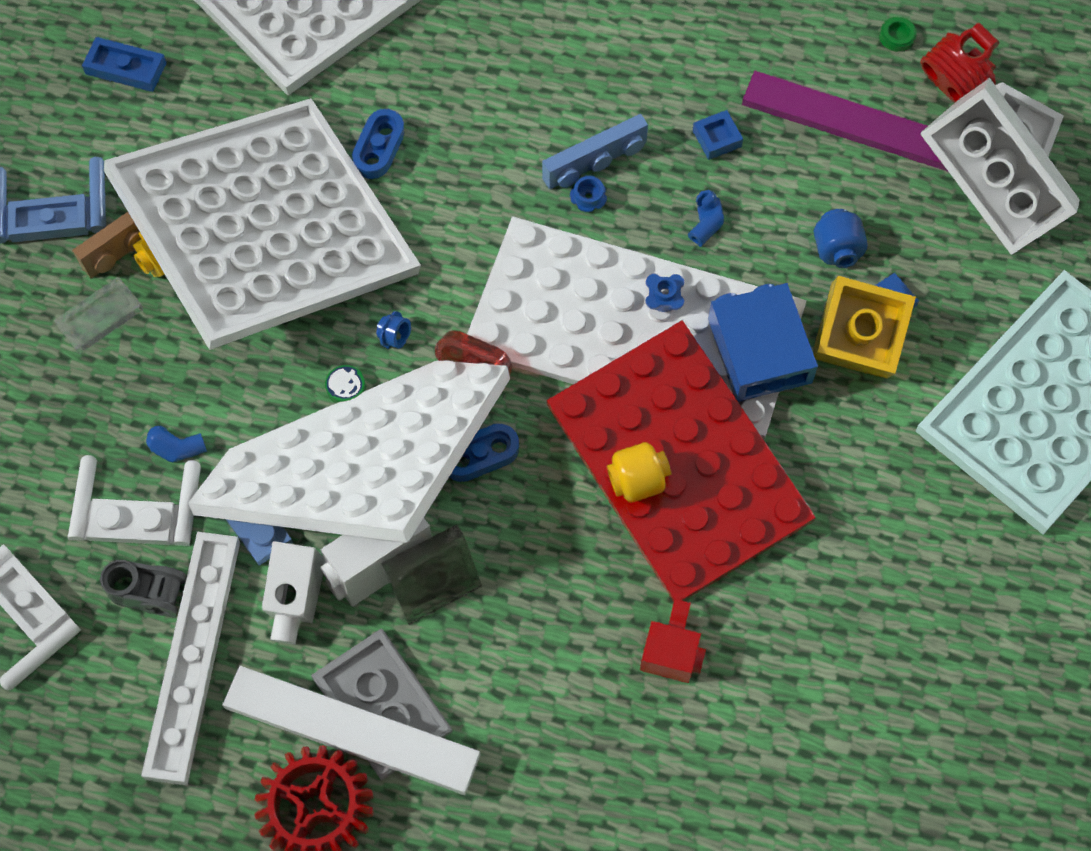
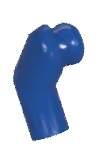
M704 190L698 194L696 203L698 205L697 210L700 222L688 233V238L699 247H702L724 223L721 201L711 190Z
M154 426L147 434L146 443L151 452L172 463L207 452L201 433L179 439L168 432L167 428Z

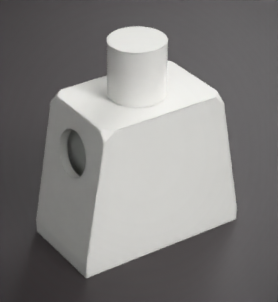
M275 541L272 543L262 611L271 617H275L271 641L295 644L299 623L313 622L323 578V572L320 567L325 564L323 556L313 547ZM288 584H290L296 590V598L291 604L285 605Z

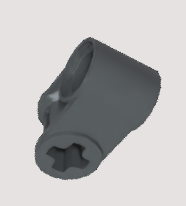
M115 560L103 568L100 582L108 598L116 605L173 618L176 617L178 611L175 603L180 585L185 584L187 575L180 570L167 566H151L126 560ZM123 577L132 578L128 588L122 591L113 589L119 579Z

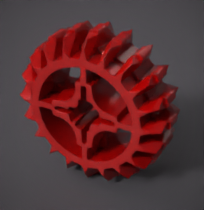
M321 745L317 750L316 757H312L308 746L302 747V759L296 760L291 752H287L285 759L289 765L284 769L278 763H272L271 769L277 777L274 780L269 777H262L260 781L263 787L270 790L269 793L255 795V801L267 807L254 813L255 819L258 822H268L262 826L259 833L263 838L274 836L269 844L272 851H279L283 847H285L284 851H327L330 849L332 851H343L339 846L343 841H346L353 849L359 845L351 833L355 830L361 834H367L368 826L358 819L359 817L368 818L373 816L374 811L372 807L361 803L370 801L374 795L371 789H360L369 779L366 773L354 775L359 766L356 760H349L342 765L345 755L341 750L334 752L330 760H328V749L326 746ZM311 772H323L322 776L317 775L314 782L307 787L289 786L302 775ZM336 777L342 780L348 788L349 807L347 813L340 810L330 800L334 789L332 785ZM314 796H319L320 801L328 811L321 809L319 812H316L314 809V814H309V810L300 799L307 801L309 798H312L314 800ZM282 798L297 807V815L294 820L296 827L292 834L287 832L281 823L280 802ZM320 823L339 824L333 832L324 837L305 839L307 834L311 835L313 829Z

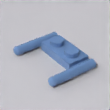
M92 157L89 160L90 197H85V194L12 201L8 202V205L7 172L4 168L0 167V244L5 243L6 240L21 242L88 235L89 231L98 233L105 228L104 160L101 157Z

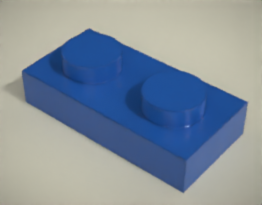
M96 37L82 64V68L86 75L153 92L167 62L164 54Z

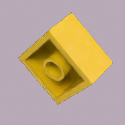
M837 276L831 283L813 349L815 359L886 379L890 378L897 370L916 297Z

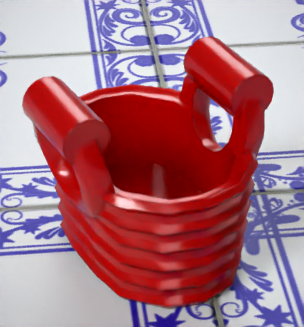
M977 23L961 35L947 32L946 36L921 58V67L926 76L955 103L989 78L996 85L993 72L996 66L989 58L993 50L999 45V40L981 23ZM972 38L985 51L982 53L979 49L974 48L970 52L965 53L963 47L965 42Z

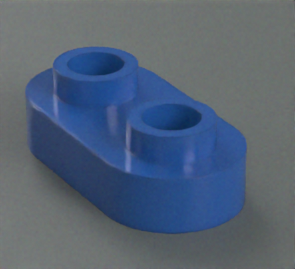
M381 109L372 113L353 149V163L364 178L376 179L385 175L404 138L403 119L394 110ZM388 128L392 130L389 135L380 134L382 129ZM370 158H375L378 160V163L369 165L366 164V161Z
M493 424L478 430L462 457L469 459V464L462 468L455 466L449 478L454 481L465 482L511 464L519 453V438L515 430L505 424ZM501 442L507 448L505 451L497 453L492 450V446L495 443Z

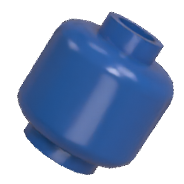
M845 209L830 210L821 217L814 227L813 232L820 259L826 264L836 265L838 268L851 267L857 263L868 249L862 220L855 213Z

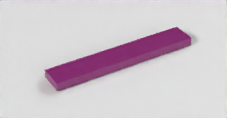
M754 70L742 100L743 106L948 172L920 134L928 125Z

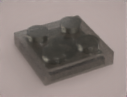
M457 524L381 563L408 625L482 587L465 536Z

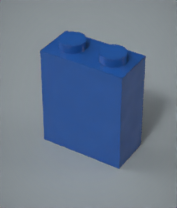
M788 283L776 286L774 284H764L752 292L740 295L728 293L718 297L715 301H711L708 321L734 397L738 402L813 383L818 365Z

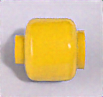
M647 442L617 451L612 456V464L607 465L609 478L616 496L623 495L629 502H635L663 492L666 485L664 477L671 475V469L664 451L656 453L653 446Z

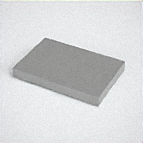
M382 628L311 675L324 696L441 738H445L453 732L446 719ZM368 761L381 781L396 771Z

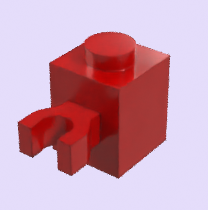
M674 599L668 625L651 621L640 671L689 683L692 672H701L706 652L705 648L698 647L701 633L685 629L691 605L690 602Z

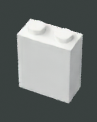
M423 518L408 543L342 535L320 549L325 564L320 568L327 578L325 581L337 600L340 601L346 597L353 607L435 552L430 525Z

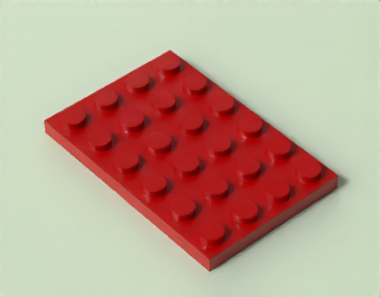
M683 320L546 400L550 411L673 602L674 599L682 601L688 599L803 529L816 519ZM647 442L653 446L656 453L664 451L667 457L671 475L664 477L666 484L664 491L635 502L627 501L623 495L617 497L609 478L607 465L612 464V456L617 451Z

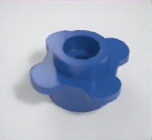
M654 273L646 278L645 284L649 288V295L646 297L645 303L648 308L660 312H669L683 307L685 300L681 296V288L684 286L682 276L673 274L670 277H660ZM663 289H666V290H668L669 293H668V294H662L661 291H662Z

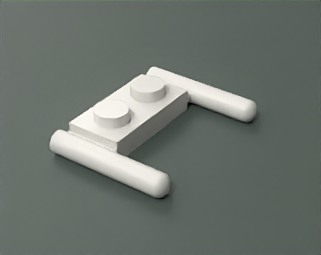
M85 455L81 458L68 532L69 540L190 546L194 515L188 502L198 490L201 469L199 462L189 460L185 463L179 505H174L173 502L111 499H92L91 501L97 460L91 455Z
M3 544L0 546V605L36 644L32 651L0 677V685L5 690H12L78 634L81 629Z

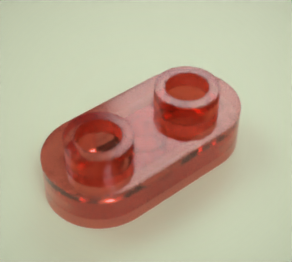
M458 330L448 331L435 345V356L438 361L449 360L463 363L507 366L509 375L512 372L511 359L502 349Z

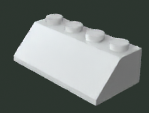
M990 78L955 102L920 133L1011 255L1077 213L1080 199Z

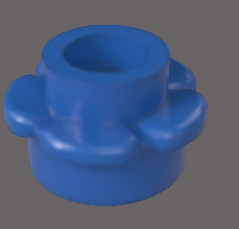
M584 176L577 180L574 189L570 191V200L573 204L577 205L580 211L592 212L595 208L600 209L605 205L607 201V196L605 195L606 188L598 178ZM586 194H591L592 197H591V198H587V197H585V195H586Z
M397 311L382 317L376 331L381 345L387 349L390 346L398 349L402 348L411 333L410 320L402 317V314ZM399 332L401 334V338L399 340H396V335Z

